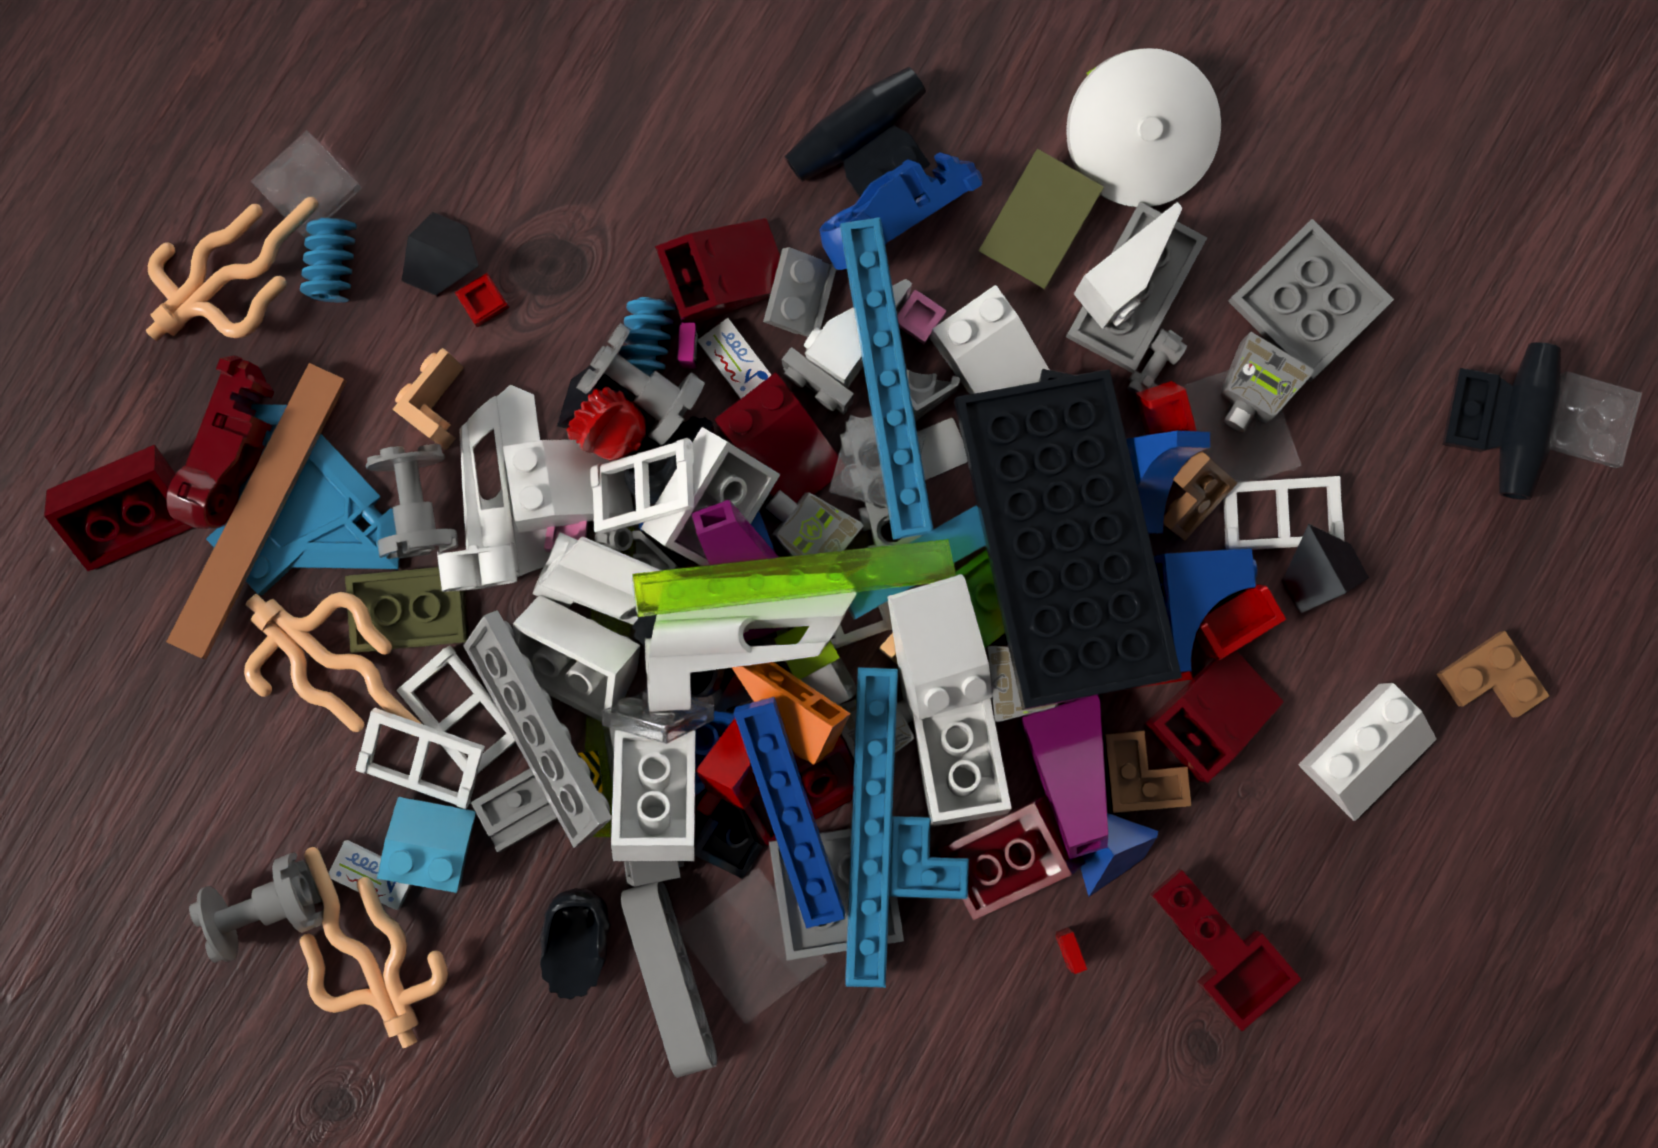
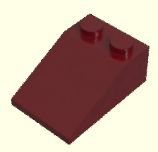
M776 372L714 419L718 429L730 444L780 474L769 492L772 498L781 490L797 504L805 493L817 494L847 471L846 466Z
M1046 794L937 850L940 857L969 859L968 899L962 900L973 920L1071 876L1086 863L1083 856L1069 859Z

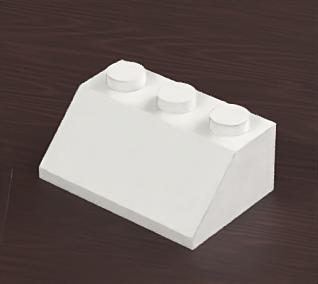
M702 427L692 443L694 452V464H692L694 508L646 521L641 529L664 546L711 570L697 536L691 513L730 500L751 524L780 474ZM677 469L655 505L678 499Z
M539 595L513 623L515 643L520 652L529 658L533 667V675L541 689L546 690L550 696L610 726L637 672L640 645L626 636H621L599 625L592 619H587L571 611L562 604Z
M1394 683L1378 684L1298 765L1353 821H1356L1432 745L1436 737L1422 711Z

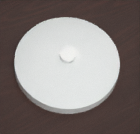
M1152 48L1130 50L1117 54L1092 70L1075 93L1067 118L1068 149L1076 170L1104 186L1100 194L1104 198L1137 207L1139 202L1149 207L1170 202L1195 186L1206 173L1214 159L1221 133V115L1217 97L1205 75L1193 63L1178 54Z

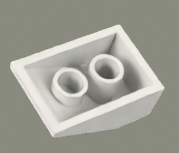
M1178 202L1085 274L1078 285L1074 295L1102 329L1112 322L1118 327L1134 314V310L1141 304L1138 298L1147 287L1181 213L1182 207Z
M907 279L892 286L897 314L910 297L912 283ZM854 308L830 319L822 330L816 327L804 344V347L807 348L804 353L806 358L847 389L863 367Z
M996 285L932 329L931 341L956 376L960 377L961 383L969 394L1039 382L1041 370H1049L1019 316Z
M539 440L503 446L514 519L518 532L522 533L554 526L577 524L582 521H594L593 488H591L590 469L592 466L612 461L601 458L594 453L582 451L579 444L576 443L577 440ZM624 471L608 475L609 518L634 511L631 492L624 479Z
M962 574L887 596L902 697L919 720L993 697L989 662L966 580Z
M991 699L981 700L919 720L912 711L928 815L931 818L930 826L934 827L1008 814L1012 808Z
M615 730L611 833L613 861H694L695 730Z

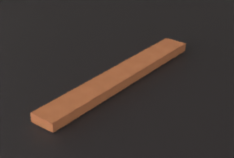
M311 363L308 364L166 641L167 643L201 659H207L347 383L345 379Z

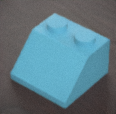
M398 797L385 838L377 879L457 893L461 887L476 812L469 809Z

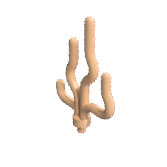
M314 197L305 198L275 227L265 239L259 257L252 263L224 266L216 271L206 282L204 280L207 273V260L211 252L218 247L231 244L241 237L262 216L263 209L259 204H251L228 227L212 232L200 240L192 255L189 278L180 288L164 272V265L175 254V247L169 242L161 244L149 259L148 275L168 300L150 314L155 322L146 329L148 335L156 341L166 333L175 336L185 326L187 321L197 316L207 318L226 337L238 339L253 333L262 323L267 306L285 289L287 282L284 277H273L257 293L251 302L247 316L239 323H232L219 308L208 301L229 281L256 278L268 271L275 262L282 243L317 210L319 206L317 199Z
M334 593L325 598L311 614L302 618L290 615L275 599L265 602L258 594L253 595L246 602V606L254 612L251 621L267 635L265 640L245 663L244 674L246 681L258 695L266 697L272 692L271 684L263 678L260 670L262 665L280 647L289 657L293 687L301 698L310 704L326 707L353 732H360L364 728L362 718L343 700L331 692L316 689L310 684L307 678V662L302 650L303 648L315 661L326 668L336 670L353 669L360 672L365 679L369 694L386 712L422 724L386 690L379 670L370 660L355 654H333L309 633V631H313L323 624L337 608H347L353 614L357 630L363 638L379 653L383 655L389 654L392 650V643L373 625L369 610L361 599L351 593Z
M309 847L305 851L304 857L323 902L322 925L325 936L332 946L358 960L370 989L354 990L339 997L328 994L324 987L325 964L315 937L312 934H304L300 939V946L309 967L307 986L310 997L322 1010L332 1013L346 1011L359 1005H370L380 1013L389 1037L397 1035L402 1048L415 1044L417 1039L412 1028L417 1026L419 1022L410 1004L435 995L446 984L448 969L443 954L438 950L431 951L427 957L432 971L431 979L404 990L399 973L407 950L405 933L399 923L386 914L372 880L368 877H361L357 882V889L368 916L373 924L387 935L391 944L390 954L386 960L382 975L376 958L370 949L360 941L346 936L340 929V903L337 892L320 851L315 847Z

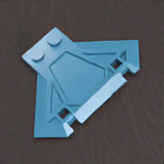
M252 404L251 409L256 410L254 417L273 425L271 431L266 432L262 445L265 446L263 452L287 405ZM320 434L246 580L258 595H264L291 568L399 569L400 558H380L377 545L379 539L396 535L393 509L390 508L382 515L374 507L381 496L322 434ZM250 475V476L246 479V481L240 486V489H239V491H238V493H239V499H240V497H241V495H242V493H243V491H244V489H245V487H246V485H247V483H248V481H249L251 475ZM362 517L371 525L365 531L356 523ZM226 524L217 528L206 538L213 547L216 546Z

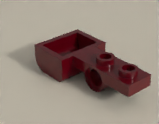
M1178 869L1150 893L1153 899L1175 923L1181 934L1212 967L1197 982L1240 1031H1244L1302 980L1263 933L1255 930L1245 940H1242L1183 870Z

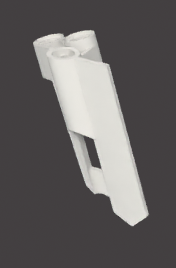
M509 385L498 396L490 398L478 408L459 429L466 550L456 552L437 551L443 592L485 589L517 582V577L543 568L550 555V552H546L544 549L547 528L519 533L514 519L503 446L539 441L540 434L534 394ZM494 430L501 490L493 499L485 500L479 492L474 448L483 437Z
M559 533L532 594L536 596L542 595L556 603L562 604L568 609L573 602L634 625L640 613L635 608L643 604L654 608L659 606L663 581H683V579L583 536L577 540Z
M841 573L663 581L652 638H645L649 711L690 710V673L819 656L840 626L846 611L856 597V592ZM809 626L798 644L749 646L743 637L744 629Z

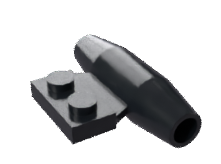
M907 67L866 87L819 121L784 156L785 160L801 182L843 162L846 180L859 198L871 182L888 171H893L901 166L907 159L920 163L923 170L930 166V163L909 132L907 133L894 126L926 93L924 85L912 68Z
M1542 342L1528 344L1513 385L1499 377L1500 375L1460 368L1457 371L1442 443L1445 446L1476 452L1500 447L1499 495L1511 499H1532L1549 455L1561 389V348L1554 344Z

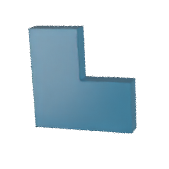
M892 816L889 896L968 899L969 859L929 857L931 818Z

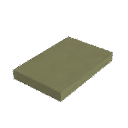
M1037 149L979 251L1045 289L1104 186Z
M439 567L345 576L346 593H351L362 600L369 610L373 625L392 643V650L465 643L469 638L465 590L443 592ZM347 609L351 653L377 651L357 630L353 614Z

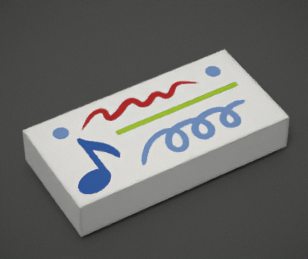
M729 318L697 340L740 399L771 376Z
M349 840L343 842L329 871L331 879L359 892L357 889L358 880L361 877L370 878L380 902L395 910L401 908L412 886L377 879L381 856Z

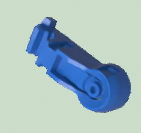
M939 152L934 156L937 168L932 170L934 178L926 175L920 163L908 159L893 171H888L868 185L853 206L832 216L819 229L822 246L834 268L837 270L847 269L840 231L841 223L880 217L886 245L887 242L965 192L974 191L980 187L983 182L980 171L976 169L973 162L962 161L958 157Z

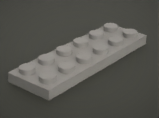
M498 610L493 611L482 617L463 646L573 848L587 842L612 819L609 813L608 801L602 793L597 791L590 779V770L584 759L578 757L571 744L569 730L563 723L558 721L552 710V701L546 690L540 688L533 675V667L529 658L520 652L514 641L515 636L512 627L507 621H503Z

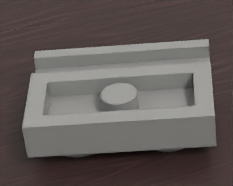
M791 247L783 248L763 322L795 334L807 336V338L816 327L821 329L836 272L833 264L825 263L819 258Z
M792 347L782 358L784 375L801 388L806 386L816 394L815 398L831 411L836 409L845 415L853 404L854 393Z
M531 769L524 771L471 802L488 836L491 837L497 852L506 850L558 820Z

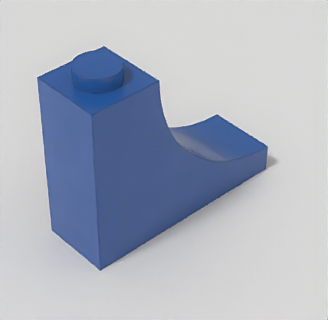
M1171 431L1126 439L1148 534L1163 533L1164 511L1168 494L1174 481L1173 478L1192 456L1210 448V432Z
M1252 548L1169 553L1154 557L1181 672L1191 671L1192 647L1197 630L1213 606L1232 593L1256 587L1257 564L1253 559Z

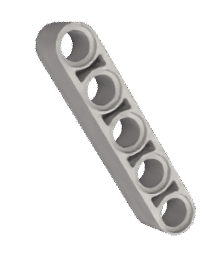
M664 882L640 885L622 891L621 904L673 1074L678 1078L716 1067L717 1053Z

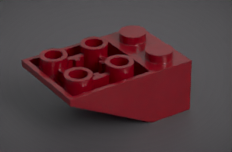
M766 218L689 233L655 246L683 323L698 324L770 298L780 254Z
M1234 651L1221 660L1213 659L1145 724L1178 760L1188 767L1190 773L1198 781L1208 783L1240 753L1284 701L1237 651Z

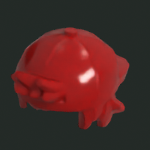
M604 387L602 391L598 389L593 390L592 394L588 395V401L581 403V409L574 411L575 418L569 422L568 425L570 427L567 428L569 440H577L576 443L579 444L582 451L594 453L609 461L631 456L635 451L639 450L646 435L645 417L641 410L633 402L628 401L623 392H616L609 387Z

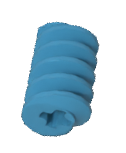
M320 218L307 223L306 231L312 236L307 237L304 242L306 248L311 251L303 255V261L310 265L303 268L301 272L302 277L308 280L300 285V291L303 294L325 302L342 303L349 301V299L340 296L339 291L351 289V284L340 280V277L352 274V269L342 265V261L354 259V254L343 250V246L355 244V239L345 235V231L356 230L357 224L335 218Z
M640 297L637 300L629 301L626 308L633 315L624 318V325L631 329L625 340V343L628 345L621 346L618 353L632 365L650 376L654 371L664 370L666 365L656 360V356L668 354V350L658 345V343L662 340L671 339V335L662 331L661 327L673 325L674 321L665 316L664 311L676 310V305L665 300L649 297Z

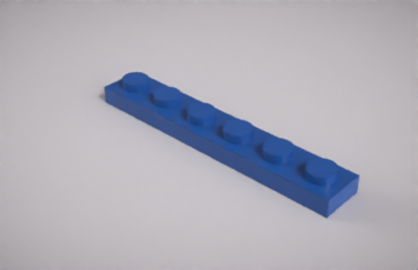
M775 697L735 707L734 715L806 928L845 919V909Z

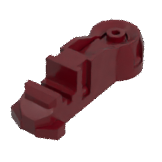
M235 355L219 359L216 370L221 374L186 465L175 474L167 492V509L170 516L178 522L198 529L220 528L228 522L238 503L240 486L252 474L258 464L265 447L262 445L267 431H271L273 426L254 417L256 410L251 409L253 402L259 404L262 397L272 399L274 395L273 389L270 384L266 383V379L257 365Z

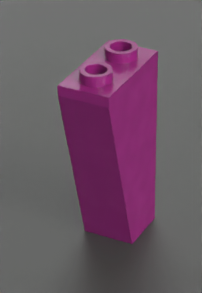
M730 500L691 513L697 536L715 579L794 575ZM786 627L749 629L748 632L743 633L745 642L763 638Z
M1098 695L1076 699L1058 707L1022 717L1023 732L1069 859L1107 848L1108 821L1101 708Z

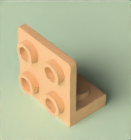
M442 348L437 354L434 352L425 359L420 368L422 373L413 384L408 383L400 390L395 399L397 404L392 410L447 450L456 439L447 432L451 424L431 410V408L464 367L449 352Z

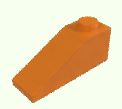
M774 662L731 667L754 702L775 697L791 748L796 756L815 765L833 751L851 713Z

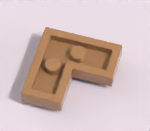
M1204 452L1196 453L1182 466L1179 473L1173 478L1187 492L1181 498L1172 502L1167 510V514L1164 516L1163 523L1183 540H1186L1238 483Z
M1506 631L1498 632L1437 673V676L1458 706H1465L1492 688L1511 717H1519L1549 697V694Z
M1145 731L1103 734L1112 813L1191 806L1188 767L1148 769Z

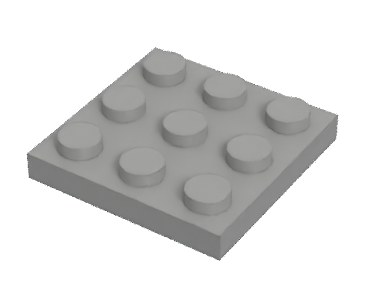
M1311 219L1228 302L1269 343L1315 370L1308 379L1310 382L1394 299Z
M851 828L820 833L845 909V919L811 928H806L777 840L769 841L787 961L846 951ZM890 896L887 944L904 941L897 897Z

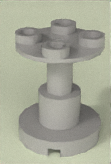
M620 323L607 341L612 345L611 348L608 345L600 348L590 363L596 370L588 369L576 388L587 394L603 373L636 395L633 403L655 418L648 437L663 445L684 420L682 417L687 409L691 410L705 383L696 375L690 373L679 386H676L656 371L648 376L619 356L617 353L630 333V329Z
M424 445L418 447V452L405 453L402 446L388 447L380 450L381 455L368 457L365 465L367 470L378 472L395 471L400 505L392 508L396 535L377 541L379 557L395 559L429 555L430 551L435 550V546H439V552L457 548L459 546L457 531L454 529H436L432 502H424L419 468L439 463L445 459L441 445Z
M293 852L275 859L272 866L273 881L252 890V898L230 907L227 906L218 891L211 886H206L199 890L197 902L190 904L189 912L193 923L197 927H202L207 940L205 943L206 952L212 962L216 963L221 960L229 962L236 959L238 954V935L236 929L258 920L267 926L287 918L293 927L301 933L322 924L323 910L315 913L314 904L321 902L320 894L309 867L304 860L295 862L298 854Z

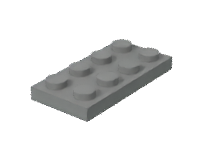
M1139 202L1112 253L1162 213ZM1176 221L1147 287L1138 298L1141 304L1134 310V314L1118 327L1112 322L1102 329L1085 307L1082 306L1066 338L1131 373L1135 372L1207 237Z

